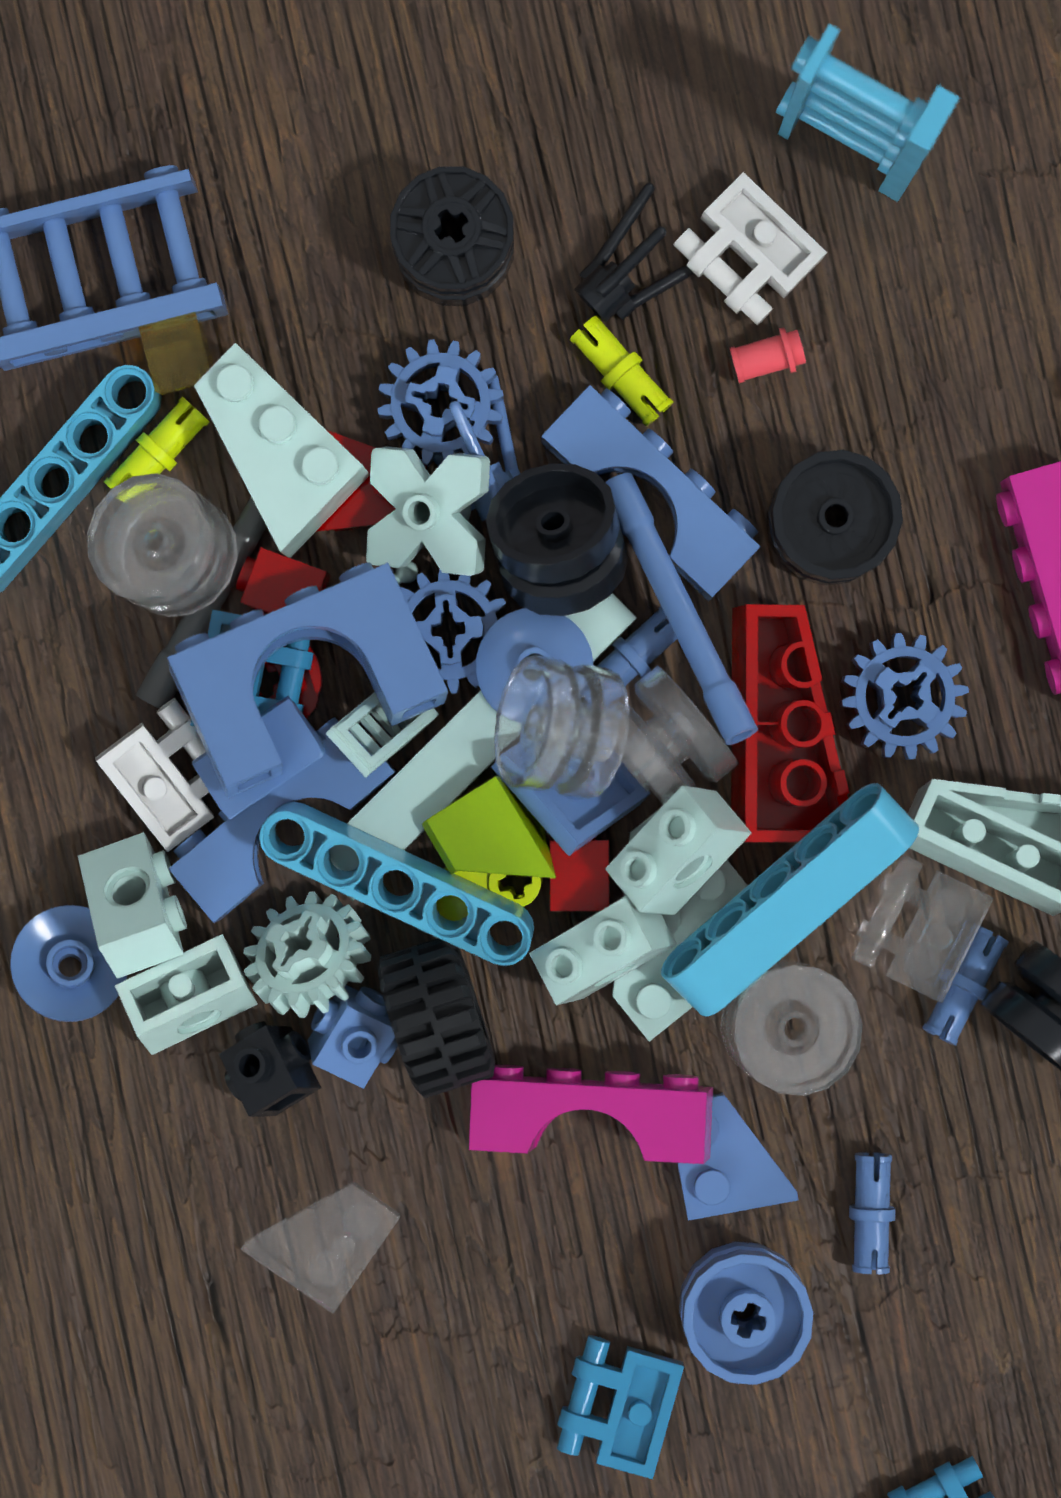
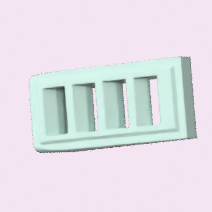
M374 692L325 734L366 778L422 732L439 713L433 708L391 727ZM359 722L376 739V741L382 746V748H380L376 744V742L367 734V732L358 724Z

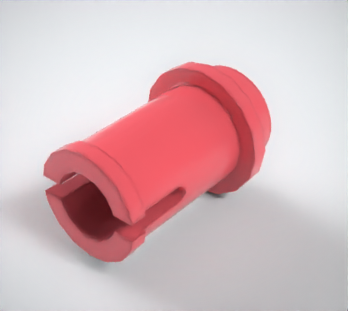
M784 327L779 328V335L736 348L735 346L729 348L739 384L748 379L788 368L792 374L796 372V366L806 364L798 330L786 333Z

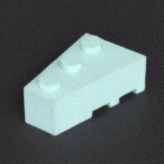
M236 343L194 385L279 551L291 558L370 476V473Z
M931 779L918 789L908 811V815L919 826L918 836L910 849L1052 916L1061 913V795L1008 791L1006 788L937 779Z

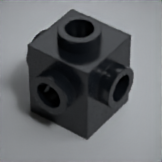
M265 1021L255 1023L238 1032L234 1037L237 1043L219 1054L227 1070L224 1075L226 1084L234 1097L242 1102L249 1117L277 1116L321 1089L309 1063L311 1060L310 1049L303 1037L294 1031L291 1026L267 1025Z

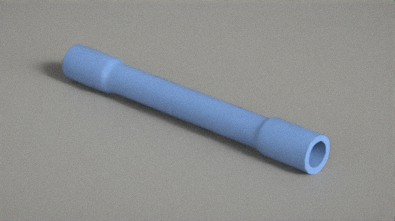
M623 473L609 479L605 483L611 488L621 532L628 538L703 690L704 701L725 744L732 745L749 738L757 732L758 727L736 683L729 678L654 526L653 515L631 473Z

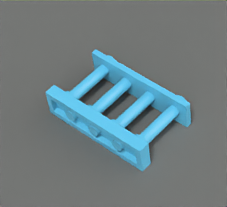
M829 24L820 41L811 36L807 38L791 67V70L797 72L800 76L797 83L792 81L775 112L784 117L778 135L788 140L799 119L878 163L877 170L887 175L878 191L898 202L929 153L960 97L939 85L929 102L919 97L913 102L831 56L830 54L840 29Z

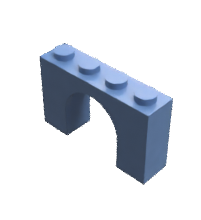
M371 563L355 566L339 576L341 582L320 592L317 586L299 590L285 599V607L264 615L261 609L243 614L230 623L231 630L213 638H209L207 633L194 635L175 646L176 653L167 657L169 671L227 798L282 775V761L257 709L253 689L256 677L263 664L272 654L288 644L302 640H322L336 644L351 653L365 670L391 727L445 703L448 689L389 563L373 568Z

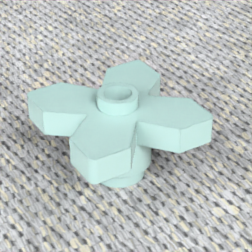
M387 446L373 449L371 452L370 483L388 500L395 510L368 529L367 563L375 566L389 563L390 567L401 568L407 566L425 546L442 573L472 576L483 572L486 539L468 520L471 513V504L488 492L490 459L482 455L450 454L430 476L414 449Z

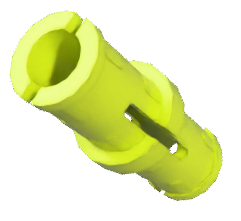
M595 315L584 324V327L598 341V345L585 330L581 331L580 329L571 336L570 341L582 351L604 376L601 383L609 390L614 388L643 421L642 423L645 427H647L660 416L645 400V396L660 413L662 411L665 412L674 401L668 398L640 366V363L643 361L635 351L629 354L603 324L601 318Z
M183 396L178 400L179 403L149 435L143 432L136 439L140 445L109 478L107 477L103 481L130 507L135 504L134 501L165 468L171 471L178 464L174 458L204 426L210 423Z

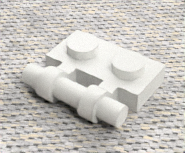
M744 172L703 212L700 218L715 234L704 243L688 228L673 244L689 260L686 266L697 277H701L704 274L727 296L724 302L736 314L742 311L756 325H759L773 310L758 294V291L768 283L782 298H785L827 254L806 231ZM729 247L753 269L744 279L720 258Z
M175 698L165 703L156 712L169 728L167 733L158 740H155L144 724L140 723L95 757L98 765L167 852L214 818L211 810L201 799L209 791L200 776L197 774L187 781L169 758L182 747H184L193 760L206 752L195 726H190L192 720L190 715L185 712Z

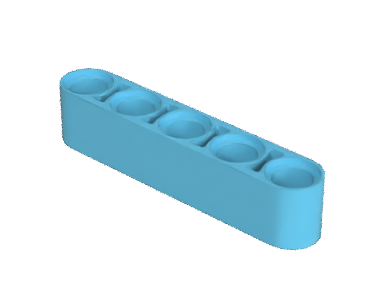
M123 365L116 367L108 373L0 497V593L6 589L157 415L162 401L160 388L143 369L133 365ZM132 381L144 383L146 398L143 403L133 409H123L120 407L118 396L121 388ZM93 425L105 426L108 438L104 448L96 453H84L80 445L81 435L84 430ZM53 469H65L69 476V486L66 491L55 498L46 497L42 488L43 479L46 474ZM26 512L31 523L29 533L21 541L10 542L4 532L7 519L14 513Z
M872 783L862 787L678 945L663 963L661 976L702 1016L716 1014L904 854L918 836V824L880 784Z
M299 802L284 803L271 813L261 827L259 835L261 848L266 856L273 861L482 959L501 966L513 965L522 960L529 951L534 932L533 918L528 910L520 904L456 874L451 875L449 871L317 809ZM290 819L300 824L304 830V843L297 846L283 843L276 833L277 822ZM341 844L351 847L358 855L359 867L351 871L338 869L330 860V848ZM392 870L405 872L413 881V892L404 896L393 895L384 886L383 875ZM449 895L459 897L466 904L468 915L457 921L447 920L437 910V900ZM499 921L512 922L522 932V939L514 945H501L493 939L490 928Z

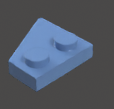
M724 1093L713 1094L710 1158L705 1164L677 1163L688 1221L798 1201V1193Z

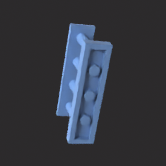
M175 165L161 166L145 172V180L14 213H9L7 208H0V299L7 326L2 329L4 336L0 337V368L7 371L228 315L224 295L217 283L207 285L206 279L199 278L179 198L198 192L195 180L189 169L179 171ZM157 203L177 284L172 286L173 294L151 299L150 294L142 290L123 211ZM100 217L120 298L115 301L117 308L94 313L93 307L86 306L66 225ZM44 231L64 312L59 314L60 322L38 327L37 322L30 321L10 239Z

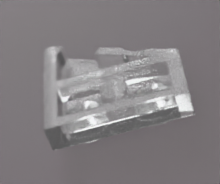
M353 1181L248 1238L241 1250L333 1314L400 1219L401 1214Z

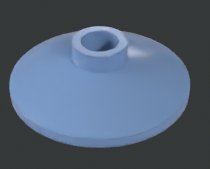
M523 608L503 616L486 632L476 656V676L483 696L499 714L520 724L544 725L564 718L582 702L589 690L593 677V656L585 635L566 616L539 615L527 608ZM538 654L545 659L546 670L542 675L532 677L524 671L523 662L529 655Z
M64 905L43 911L23 927L13 945L10 961L11 974L17 992L31 1009L52 1020L76 1022L100 1014L118 998L119 994L115 985L127 980V976L116 978L99 950L90 909L87 907ZM68 957L78 959L82 965L81 971L73 977L64 976L59 971V964L63 959Z

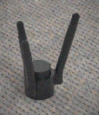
M652 183L644 185L594 260L579 273L583 281L574 290L605 323L614 314L623 321L640 305L694 274L686 265L629 296L628 293L636 286L627 275L665 237L667 231L663 226L657 227L619 265L611 261L604 268L653 194L655 187Z

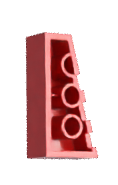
M746 604L732 608V681L736 683L758 730L749 738L732 744L731 809L751 831L750 836L744 842H799L848 799L847 794L850 792L845 771L841 770L833 737L835 729L831 712L827 711L820 683L822 675L805 605Z

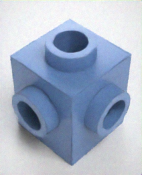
M345 985L344 988L349 995L346 1001L334 995L333 999H328L329 1012L323 1014L317 1008L311 1024L313 1032L308 1039L312 1065L364 1089L379 1063L386 1064L395 1053L398 1045L383 995L368 987H361L358 991Z

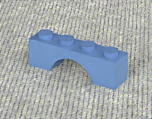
M589 385L541 436V443L563 464H576L597 473L599 476L610 473H631L633 476H637L652 484L663 495L673 515L675 533L669 556L674 567L707 601H710L761 547L752 539L758 533L757 529L734 508L726 514L710 499L716 491L695 470L690 468L684 474L668 459L672 455L673 450L653 430L648 428L643 434L640 433L626 419L631 411L619 397L607 388L599 394Z
M335 717L316 731L323 740L324 756L234 818L229 820L220 811L218 815L223 819V824L208 836L199 829L173 851L179 860L169 868L170 872L213 923L220 921L264 884L258 860L259 835L262 825L277 807L284 803L306 798H321L333 801L352 810L397 773L387 760L365 778L325 734L339 722Z

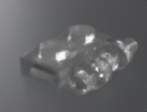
M902 854L893 874L887 872L880 889L884 890V893L870 921L863 920L856 934L861 939L851 959L873 968L882 948L895 954L886 976L943 1003L994 898L939 871H936L928 890L925 891L914 885L923 864ZM906 901L919 908L904 938H901L890 931Z

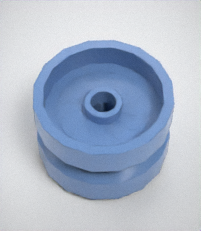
M735 1241L711 1249L695 1262L681 1286L679 1314L691 1352L708 1372L730 1383L757 1385L781 1377L800 1361L811 1339L813 1310L803 1282L781 1254L759 1243ZM747 1303H754L755 1309L750 1317L741 1319L733 1314L734 1310L744 1311Z

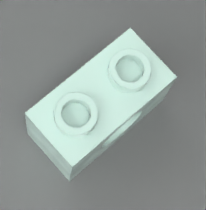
M682 785L605 870L639 912L675 915L750 836L751 831L717 791Z
M143 832L78 856L97 945L117 979L184 955L179 931L187 929V923L176 895L171 897L169 895L167 886L175 884L176 880L169 870L171 863L164 850L155 853Z
M624 897L529 954L554 1003L560 1005L584 999L674 947L677 943L661 914L639 912L629 898Z
M223 934L184 952L182 956L158 964L115 985L137 1037L151 1055L258 1004L240 964Z

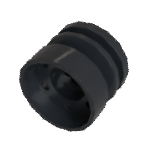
M440 166L416 176L400 192L390 215V240L404 281L420 297L442 306L470 305L487 298L505 281L514 259L513 214L504 193L486 175L467 167ZM446 221H450L454 227L464 223L465 225L462 227L463 240L455 243L450 236L440 240L443 236L441 225Z

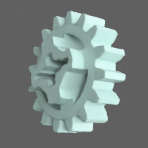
M315 891L308 893L305 904L299 905L292 896L286 898V911L281 914L271 908L267 910L266 914L271 923L266 928L254 926L251 930L259 940L258 945L244 948L245 956L252 962V964L244 969L245 975L254 984L252 989L265 1004L270 1003L279 1014L284 1015L291 1007L299 1018H305L309 1012L310 1005L313 1004L323 1014L329 1012L328 999L334 995L346 1001L349 995L344 986L349 981L362 983L364 976L356 966L357 964L371 961L372 956L363 945L371 939L370 934L361 924L362 920L349 904L343 906L336 895L330 894L323 902Z

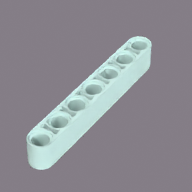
M613 593L610 597L589 610L566 615L585 635L591 648L593 662L637 619ZM538 654L529 655L523 662V669L529 676L538 677L545 672L546 661ZM480 690L347 824L405 851L425 831L421 824L451 805L530 725L516 723L499 714L490 706ZM341 844L330 848V860L338 869L351 871L359 867L358 855L351 847ZM347 896L352 902L355 900L354 898Z

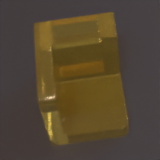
M196 312L138 326L154 390L158 394L163 395L194 387L213 366L203 323Z

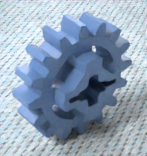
M433 339L428 340L427 355L420 357L412 347L406 349L409 364L405 368L391 362L388 369L396 381L394 384H380L378 389L381 395L391 399V404L378 408L380 418L394 419L395 422L385 431L388 440L398 439L403 436L405 441L402 448L422 451V463L427 467L431 465L435 455H443V460H445L448 455L460 451L463 454H469L462 437L444 442L446 432L457 425L450 409L444 410L442 418L434 417L431 405L423 402V400L427 401V399H437L440 391L449 392L450 402L458 401L461 404L471 425L473 424L472 429L477 440L489 446L492 444L493 437L485 428L487 424H502L503 415L496 410H492L491 404L504 400L503 390L488 389L487 385L497 377L495 369L488 368L481 372L477 369L481 353L475 350L464 359L460 357L459 342L454 340L450 344L447 353H439L438 346ZM438 367L436 376L424 383L416 384L410 382L422 371ZM460 372L464 373L474 383L478 390L480 401H475V398L467 397L463 394L458 385ZM402 407L418 412L424 422L421 437L407 425L403 417Z
M439 569L438 581L430 583L423 573L418 574L417 582L420 589L413 593L401 587V591L413 615L422 602L435 595L436 607L424 621H417L416 623L426 644L440 654L441 669L438 670L443 681H447L451 694H458L459 680L467 678L472 686L478 688L476 659L463 667L462 653L473 640L483 639L489 628L498 621L496 613L506 606V602L503 598L489 602L486 596L492 584L488 580L474 588L470 585L471 576L460 575L458 581L450 580L448 573H442ZM456 593L463 594L474 600L483 610L485 616H468L457 606ZM445 604H449V612L453 616L456 625H465L466 627L465 634H459L455 638V645L452 646V658H449L448 648L445 646L443 639L432 634L433 628L442 626L443 616H445Z
M902 633L892 635L891 649L888 650L878 639L869 643L873 657L869 660L862 655H855L852 658V662L860 670L858 676L845 675L841 680V683L853 689V696L839 701L840 707L854 708L856 714L855 717L847 722L848 730L863 727L867 731L861 741V745L865 748L873 745L877 740L883 742L881 754L885 758H891L897 746L902 747L906 760L916 758L918 744H921L930 754L939 751L935 736L940 734L948 739L954 738L957 733L948 723L950 718L966 717L967 714L965 709L955 705V697L969 693L968 686L954 685L952 677L962 670V666L960 663L945 666L941 662L947 651L944 645L937 647L931 653L925 650L926 636L924 635L916 636L911 647L906 646ZM894 658H910L918 661L908 672L895 673L889 667L883 665L884 662ZM935 677L941 688L942 699L940 708L932 703L930 684ZM918 679L913 686L915 689L910 696L916 703L915 707H902L889 715L897 699L896 694L891 690L893 685L902 687ZM868 683L877 694L878 710L872 717L866 704V688ZM903 720H912L917 725L925 728L922 732L912 736H899L890 733Z

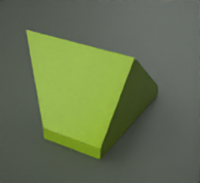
M499 776L490 779L421 824L451 875L458 871L556 878L544 827Z

